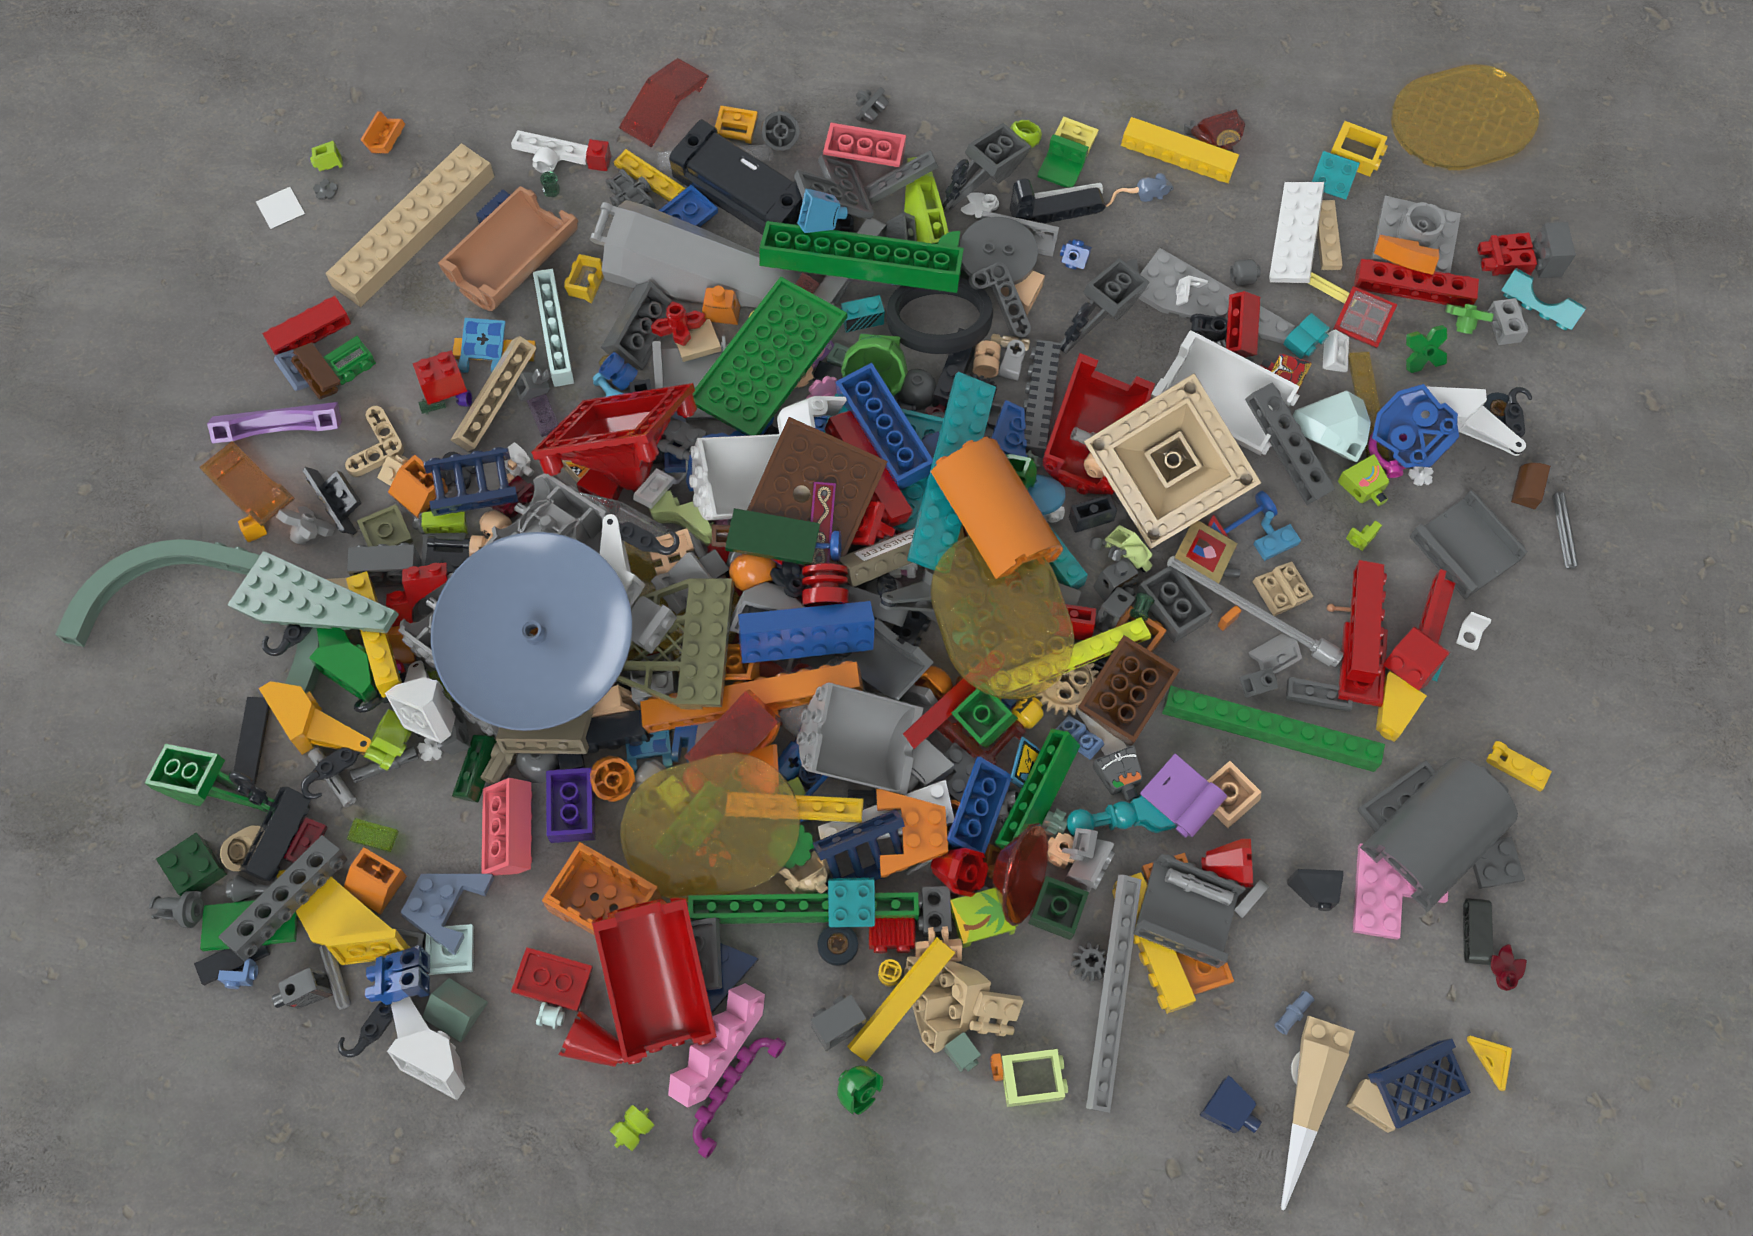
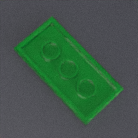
M255 900L205 905L203 909L200 949L203 952L229 949L218 936ZM295 912L288 921L284 922L275 931L274 935L262 945L296 942L297 913Z

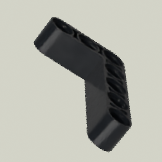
M1020 179L1014 183L1010 203L1012 217L1043 224L1097 214L1106 208L1101 190L1097 187L1036 199L1029 179Z

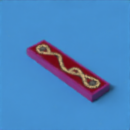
M814 482L810 522L820 523L817 543H830L835 483ZM816 548L812 565L829 563L830 549Z

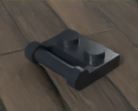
M428 536L425 566L432 563H446L447 575L454 573L469 558L470 538L459 540L438 539L436 536ZM436 547L464 548L463 553L435 551Z

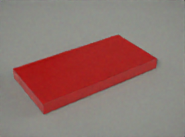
M1345 622L1342 641V652L1344 654L1340 666L1338 699L1352 700L1357 703L1381 707L1384 698L1385 666L1383 664L1386 661L1388 630L1384 629L1383 637L1380 640V645L1383 646L1382 656L1379 658V664H1382L1380 676H1377L1372 684L1346 679L1350 622Z

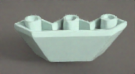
M1344 391L1295 410L1292 416L1296 423L1300 425L1306 439L1312 440L1346 459L1358 462L1367 445L1371 425L1363 399L1348 391Z

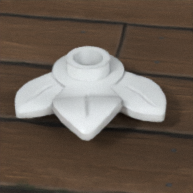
M970 193L967 195L970 203L962 207L961 211L967 215L975 214L976 218H981L983 211L992 212L999 207V201L993 194Z

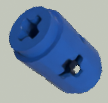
M797 738L794 742L791 741L780 757H778L779 783L781 785L795 779L802 766ZM790 757L793 758L792 763L794 766L792 768L789 767L790 762L788 759Z

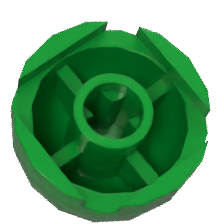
M867 1066L852 1067L840 1075L837 1095L840 1103L846 1110L853 1115L854 1113L859 1115L866 1111L876 1100L871 1097L875 1094L876 1090L878 1092L881 1091L883 1077Z

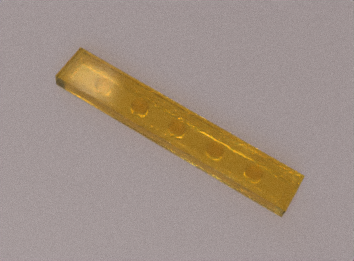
M1355 352L1349 353L1348 360L1355 396L1364 400L1371 421L1368 441L1365 447L1366 457L1368 458L1371 456L1368 442L1374 431L1380 405L1370 353ZM1377 442L1379 454L1388 461L1390 459L1388 449Z

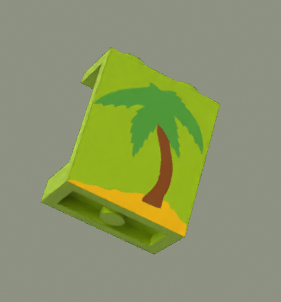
M1003 886L977 892L972 897L963 896L950 900L951 914L958 937L962 942V948L969 947L972 942L1007 932H1009V935L1015 933L1018 921L1015 913L1011 914L1009 908L1011 899L1008 891L1004 892Z

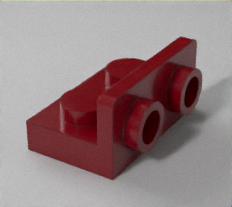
M519 475L508 483L509 486L516 488L518 502L491 506L493 510H497L509 518L515 517L519 513L515 511V506L518 503L525 505L532 501L535 491L534 485L531 482L528 484Z

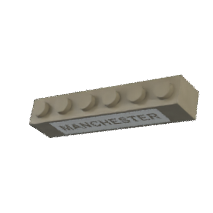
M961 525L957 544L965 541L963 525ZM915 528L841 557L838 564L848 567V574L844 575V577L848 578V583L854 587L913 563L907 561Z

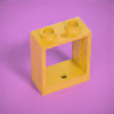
M1344 121L1331 154L1359 162L1357 172L1370 177L1373 170L1377 171L1382 160L1378 159L1379 156H1384L1388 147V145H1385L1387 136ZM1347 137L1376 148L1373 160L1342 149L1345 138Z

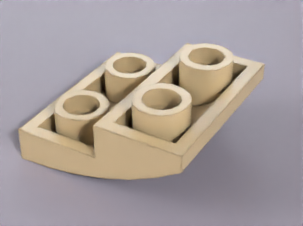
M1293 562L1275 567L1272 572L1258 576L1252 581L1273 616L1286 612L1313 597Z

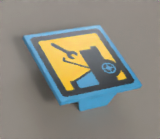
M1021 737L1011 773V778L1013 779L1011 782L1020 788L1023 787L1040 752L1038 747L1024 737Z

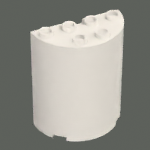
M779 434L697 438L695 446L691 447L692 475L689 477V484L694 489L693 504L695 507H698L700 514L705 520L732 519L734 508L748 509L780 437Z

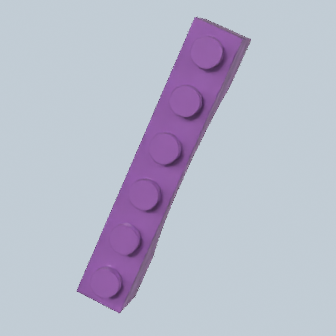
M338 402L213 416L207 425L211 442L221 443L277 431H323L338 429L342 420Z

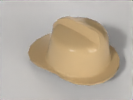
M251 825L223 842L219 858L227 869L241 871L239 868L261 826Z

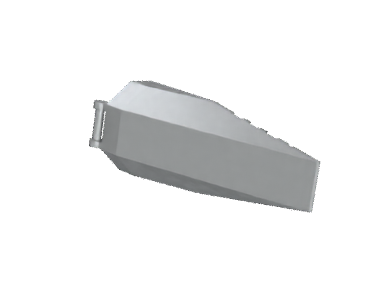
M628 200L618 207L603 202L600 207L601 213L595 231L591 233L589 239L595 244L604 246L602 273L605 281L635 288L637 284L650 281L668 298L679 301L703 303L706 288L722 286L724 289L735 291L741 308L744 306L757 308L780 276L806 291L811 280L810 276L799 271L759 266V253L649 206ZM608 215H614L607 237H603L602 233Z

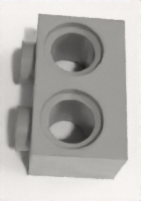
M1517 299L1493 301L1487 312L1494 314L1491 325L1498 345L1522 342L1528 333V325L1524 322L1522 308L1518 305Z

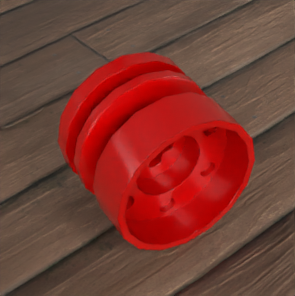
M819 563L803 567L802 575L807 577L802 579V583L812 586V588L802 591V606L815 607L849 603V591L839 587L848 583V578L844 577V575L848 574V567L833 563Z

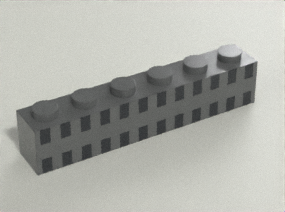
M1037 339L1036 347H1032L1030 359H1034V362L1029 364L1027 375L1031 376V382L1027 381L1025 393L1029 395L1028 399H1024L1023 408L1026 411L1024 436L1027 441L1026 453L1031 450V454L1038 456V458H1043L1047 445L1061 343Z

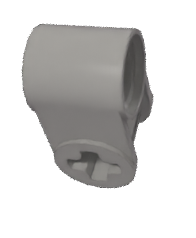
M1012 340L1009 342L998 376L1016 381L1019 380L1025 355V346L1022 341ZM1016 346H1019V350L1021 352L1013 354L1012 349H1015Z

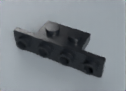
M305 467L302 471L306 475V481L315 489L317 498L323 502L326 512L336 522V528L342 533L352 535L357 533L348 516L362 503L343 473L336 471L324 481L318 470Z

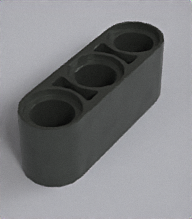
M1466 898L1464 901L1463 943L1464 960L1466 963L1491 965L1493 956L1492 903L1490 900Z

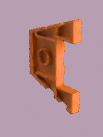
M876 789L877 811L901 810V817L905 824L902 827L903 854L880 855L881 878L948 853L945 806Z

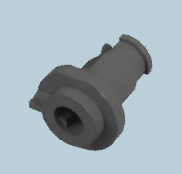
M186 891L181 898L153 897L149 908L158 909V912L152 914L151 918L178 920L182 928H193L203 916L204 903L201 899L202 892Z

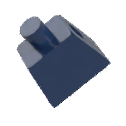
M1229 1075L1223 1079L1200 1114L1203 1118L1232 1133L1238 1132L1242 1126L1255 1133L1262 1121L1251 1114L1256 1106V1102Z

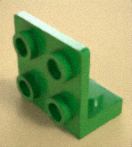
M1053 134L1050 139L1048 153L1037 177L1066 188L1074 187L1086 162L1089 147Z

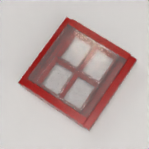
M1353 286L1333 330L1378 348L1398 304Z

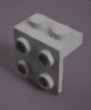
M689 552L669 572L655 576L651 582L657 591L689 578H713L694 553ZM688 588L663 597L668 603L669 608L676 615L686 612Z
M640 597L631 609V641L652 653L667 631L672 627L677 617L666 606L660 607L648 598Z

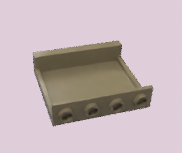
M595 705L579 717L552 728L520 731L499 727L496 741L502 753L587 754L589 746L586 741V734Z

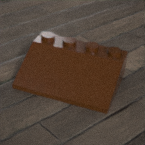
M1124 635L1081 701L1078 709L1113 736L1132 746L1180 669Z

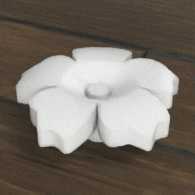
M1413 467V469L1409 470L1408 475L1410 479H1415L1413 483L1417 486L1429 485L1433 482V477L1430 475L1434 471L1429 467H1424V469L1423 467Z
M426 738L424 739L425 743H418L417 748L419 753L422 754L421 759L424 761H431L432 758L435 760L441 758L443 752L438 748L436 741Z

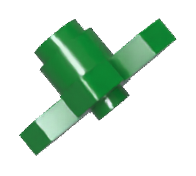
M1445 326L1432 327L1427 336L1418 331L1406 335V345L1413 351L1406 359V369L1410 373L1421 371L1428 360L1435 367L1447 364V353L1439 348L1447 340V328Z

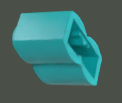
M1311 313L1286 337L1283 345L1300 359H1303L1305 356L1310 357L1316 350L1315 346L1318 343L1322 345L1329 337L1327 333L1330 327Z

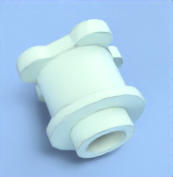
M542 1002L536 1025L542 1026L544 1024L552 1026L556 1030L558 1026H562L565 1012H562L561 1006L558 1008L548 1006V1003Z

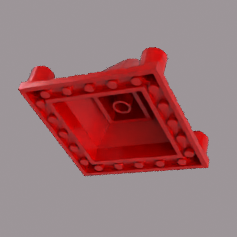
M689 383L583 400L531 451L534 460H539L544 474H549V476L559 474L564 467L562 460H569L574 464L602 472L604 476L627 490L636 492L650 476L653 461L659 454L657 445L671 421V416L675 412L683 418H688L695 414L697 406L693 397L695 392L694 385Z

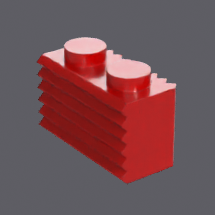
M875 918V926L869 927V950H874V953L881 954L887 953V949H897V953H909L910 949H915V918Z

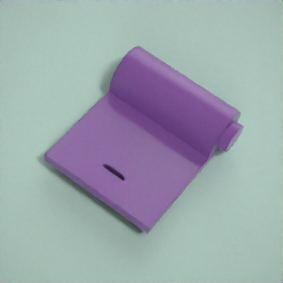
M1176 754L1171 757L1140 793L1177 826L1176 831L1185 838L1187 836L1193 837L1227 798V795L1212 782L1209 783Z

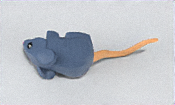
M1162 173L1156 174V178H1142L1138 181L1136 188H1120L1116 190L1106 207L1112 204L1119 192L1138 193L1140 201L1147 202L1152 201L1153 197L1163 199V195H1167L1173 190V185Z

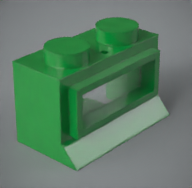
M358 335L323 357L340 379L341 385L352 381L357 375L369 370L376 364L373 355L362 343Z

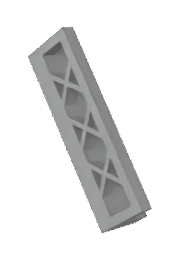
M987 211L982 212L981 219L1006 217L1020 222L1027 228H1031L1033 230L1031 233L1037 242L1038 254L1053 257L1059 227ZM1044 232L1054 233V235H1047Z

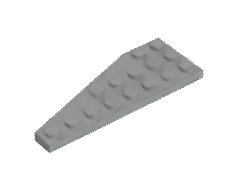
M1159 248L1140 273L1150 283L1138 299L1162 313L1169 314L1171 312L1179 314V317L1185 319L1193 314L1221 316L1228 321L1229 295L1237 292ZM1189 275L1208 280V284L1200 288L1190 286L1188 302L1180 306L1176 305V288L1180 279ZM1260 306L1258 335L1262 339L1283 344L1295 326Z

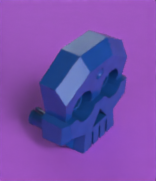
M1424 384L1398 391L1377 413L1372 439L1393 452V458L1404 468L1431 467L1458 440V413L1446 403L1440 404ZM1427 411L1430 416L1423 418L1421 416L1422 412ZM1402 434L1407 436V440L1404 442L1399 440V436ZM1423 435L1436 436V437L1425 447V441H1424V436H1423Z

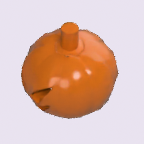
M742 554L733 560L729 573L736 588L745 591L764 582H772L773 579L770 571L772 568L777 567L776 562L770 558Z

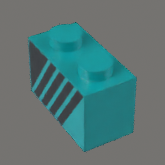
M880 295L841 303V310L847 312L848 315L843 323L846 333L884 325L885 311Z

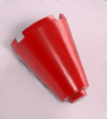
M579 1011L577 1017L580 1020L575 1018L562 1046L564 1049H561L558 1055L613 1067L617 1063L622 1064L623 1058L619 1040L584 1012Z

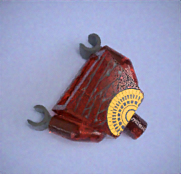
M1238 109L1228 110L1225 113L1205 118L1197 124L1198 126H1196L1194 120L1190 121V126L1184 124L1185 134L1193 135L1199 141L1233 153V145L1241 141L1245 128V122L1240 117Z

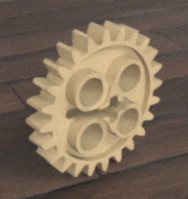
M1046 651L1045 656L1051 653ZM1094 663L1086 664L1052 678L1053 684H1047L1044 681L1031 687L1030 692H1037L1034 697L1041 699L1042 705H1048L1047 712L1054 708L1055 715L1058 714L1059 710H1062L1064 716H1066L1068 710L1071 711L1072 715H1075L1076 708L1078 709L1099 672L1096 670L1092 671ZM1075 679H1082L1085 683L1082 685L1077 684ZM1060 693H1067L1070 698L1064 699L1060 696Z

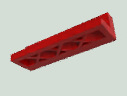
M1442 569L1439 570L1432 580L1418 628L1437 643H1439L1456 584L1445 579L1447 571Z

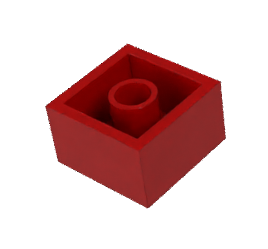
M452 350L412 363L428 405L467 392Z

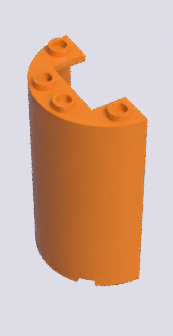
M984 437L976 442L970 440L961 449L948 457L943 456L936 461L937 465L930 472L996 579L1011 575L1022 563L1037 559L1039 564L1043 565L1055 561L1061 555L1063 548L1060 541L997 440Z

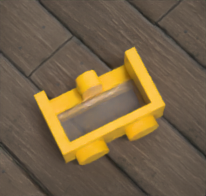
M578 255L576 261L572 264L571 273L564 283L568 296L585 299L592 304L604 277L602 273L603 263L600 258Z

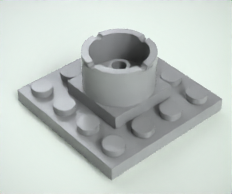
M1385 195L1371 259L1378 262L1393 263L1374 254L1379 235L1417 241L1419 246L1439 249V260L1435 271L1450 273L1461 213L1441 209L1433 204L1415 203Z

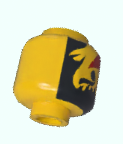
M1029 697L1021 698L1011 710L1018 717L1014 723L1021 729L1033 728L1044 715L1041 708L1043 706L1042 703L1035 697L1032 699Z

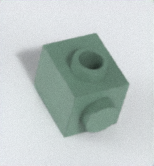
M964 1032L945 1045L944 1051L960 1072L964 1069L969 1072L979 1064L977 1060L981 1054Z

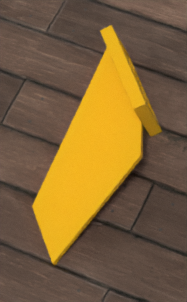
M286 870L279 871L277 874V878H279ZM332 877L322 887L318 888L305 904L296 910L311 941L326 946L341 965L376 961L377 957L383 956L385 958L389 954L410 948L396 929L389 927Z

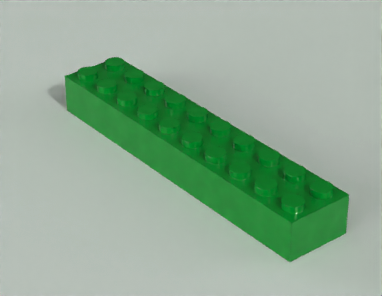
M767 221L759 247V266L957 293L964 248L836 230L804 233L799 225Z

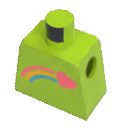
M1374 454L1343 471L1338 479V483L1359 503H1364L1372 498L1379 507L1388 500L1383 491L1388 486L1389 479Z

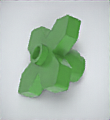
M1447 304L1445 310L1447 313L1458 315L1455 325L1457 326L1456 331L1472 334L1473 329L1476 330L1478 319L1492 322L1494 316L1493 313L1477 310V306L1465 304V307Z

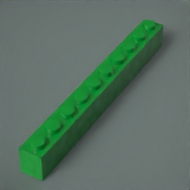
M1170 686L1165 697L1162 714L1372 772H1375L1382 764L1385 744L1174 686Z
M918 892L875 893V918L913 917L915 921H918ZM828 894L688 896V911L691 921L716 917L719 919V924L829 922Z

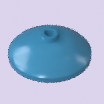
M1036 474L1034 488L1029 487L1028 492L1041 513L1047 515L1063 505L1065 489L1057 480L1049 476Z

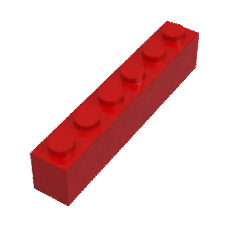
M851 410L829 417L824 429L825 433L879 457ZM885 467L870 502L885 504L881 522L895 527L907 522L913 510Z
M1359 560L1353 571L1346 677L1348 680L1372 684L1375 678L1381 674L1382 664H1379V658L1382 656L1383 646L1380 645V640L1384 633L1381 621H1383L1385 615L1382 603H1384L1386 591H1383V586L1387 579V573H1384V564Z

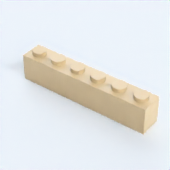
M521 336L510 342L451 438L452 442L467 452L476 448L536 350L534 345Z

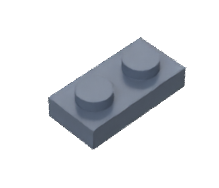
M294 350L275 355V363L295 391L310 387L291 362L292 357L295 356Z

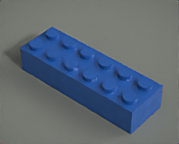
M870 363L836 381L838 396L846 397L847 401L844 406L848 411L851 410L879 457L888 461L886 468L898 488L902 490L929 476L933 459L874 365Z
M871 601L738 614L742 663L874 650L875 620Z

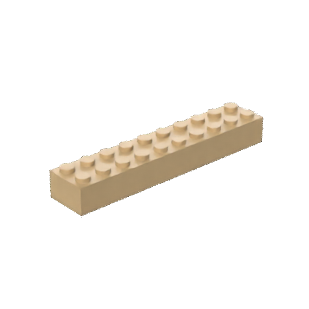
M461 143L326 272L331 286L359 307H362L494 178L491 163Z

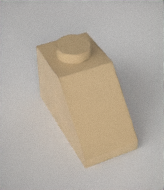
M1364 1079L1359 1082L1347 1107L1387 1133L1394 1131L1395 1126L1377 1084L1371 1083L1370 1079Z

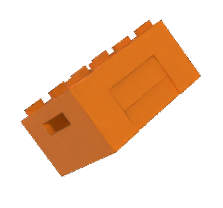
M579 842L542 899V902L548 912L566 922L570 921L594 935L592 921L600 916L603 919L608 918L607 913L611 912L610 907L612 905H617L618 909L647 901L658 900L662 897L656 885ZM592 894H598L599 899L592 901L590 899Z

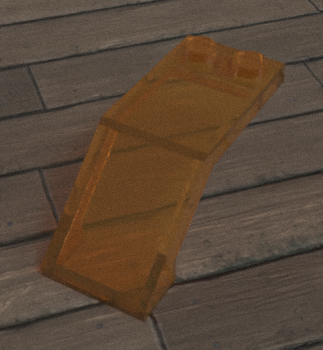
M233 441L199 467L244 514L260 526H263L274 517L279 509L285 508L295 499L280 483L277 484L272 481Z

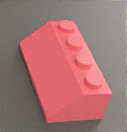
M830 123L823 155L900 167L902 166L905 153L906 135Z
M507 778L483 788L482 874H492L493 876L511 875L531 869V782Z

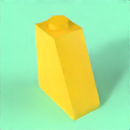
M1389 671L1385 676L1383 705L1378 707L1376 730L1385 739L1395 742L1427 695Z

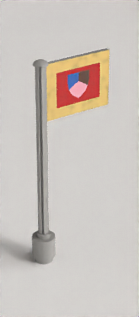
M1200 521L1189 526L1175 556H1171L1168 559V567L1171 566L1306 645L1312 651L1311 656L1327 666L1332 665L1336 667L1344 654L1340 651L1339 647L1324 638L1313 640L1220 585L1219 582L1238 543Z

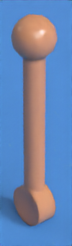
M1334 604L1327 606L1329 612L1334 610L1351 612L1350 607H1339Z

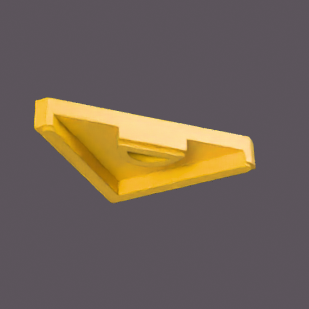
M1468 1036V1043L1500 1091H1505L1512 1048L1474 1036Z

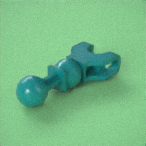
M1142 795L1137 799H1133L1130 803L1119 801L1113 805L1110 804L1106 807L1105 812L1091 814L1087 810L1077 809L1072 811L1067 817V829L1073 836H1075L1076 828L1094 830V827L1105 825L1109 826L1110 831L1115 828L1127 829L1133 825L1143 826L1154 833L1172 830L1177 827Z

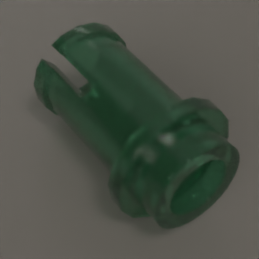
M424 399L418 402L421 413H426V415H428V412L446 408L444 400L430 405Z

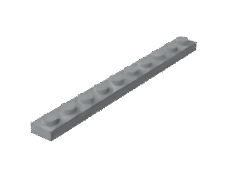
M1118 875L1086 1105V1109L1108 1113L1111 1110L1141 879L1127 875Z

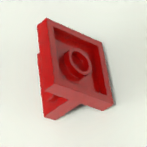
M869 502L851 544L873 546L876 538L893 537L895 529L881 522L885 504Z

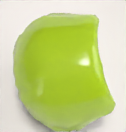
M1020 120L1014 122L1010 127L1031 148L1039 144L1042 132L1035 123L1029 120Z

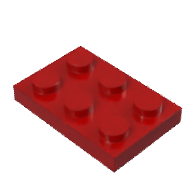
M526 947L511 993L579 1012L593 966Z

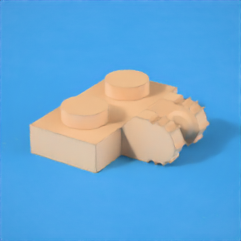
M948 926L942 927L941 934L943 940L941 941L955 952L949 961H962L961 939H949ZM933 927L928 928V941L915 942V957L920 958L934 941L935 931Z

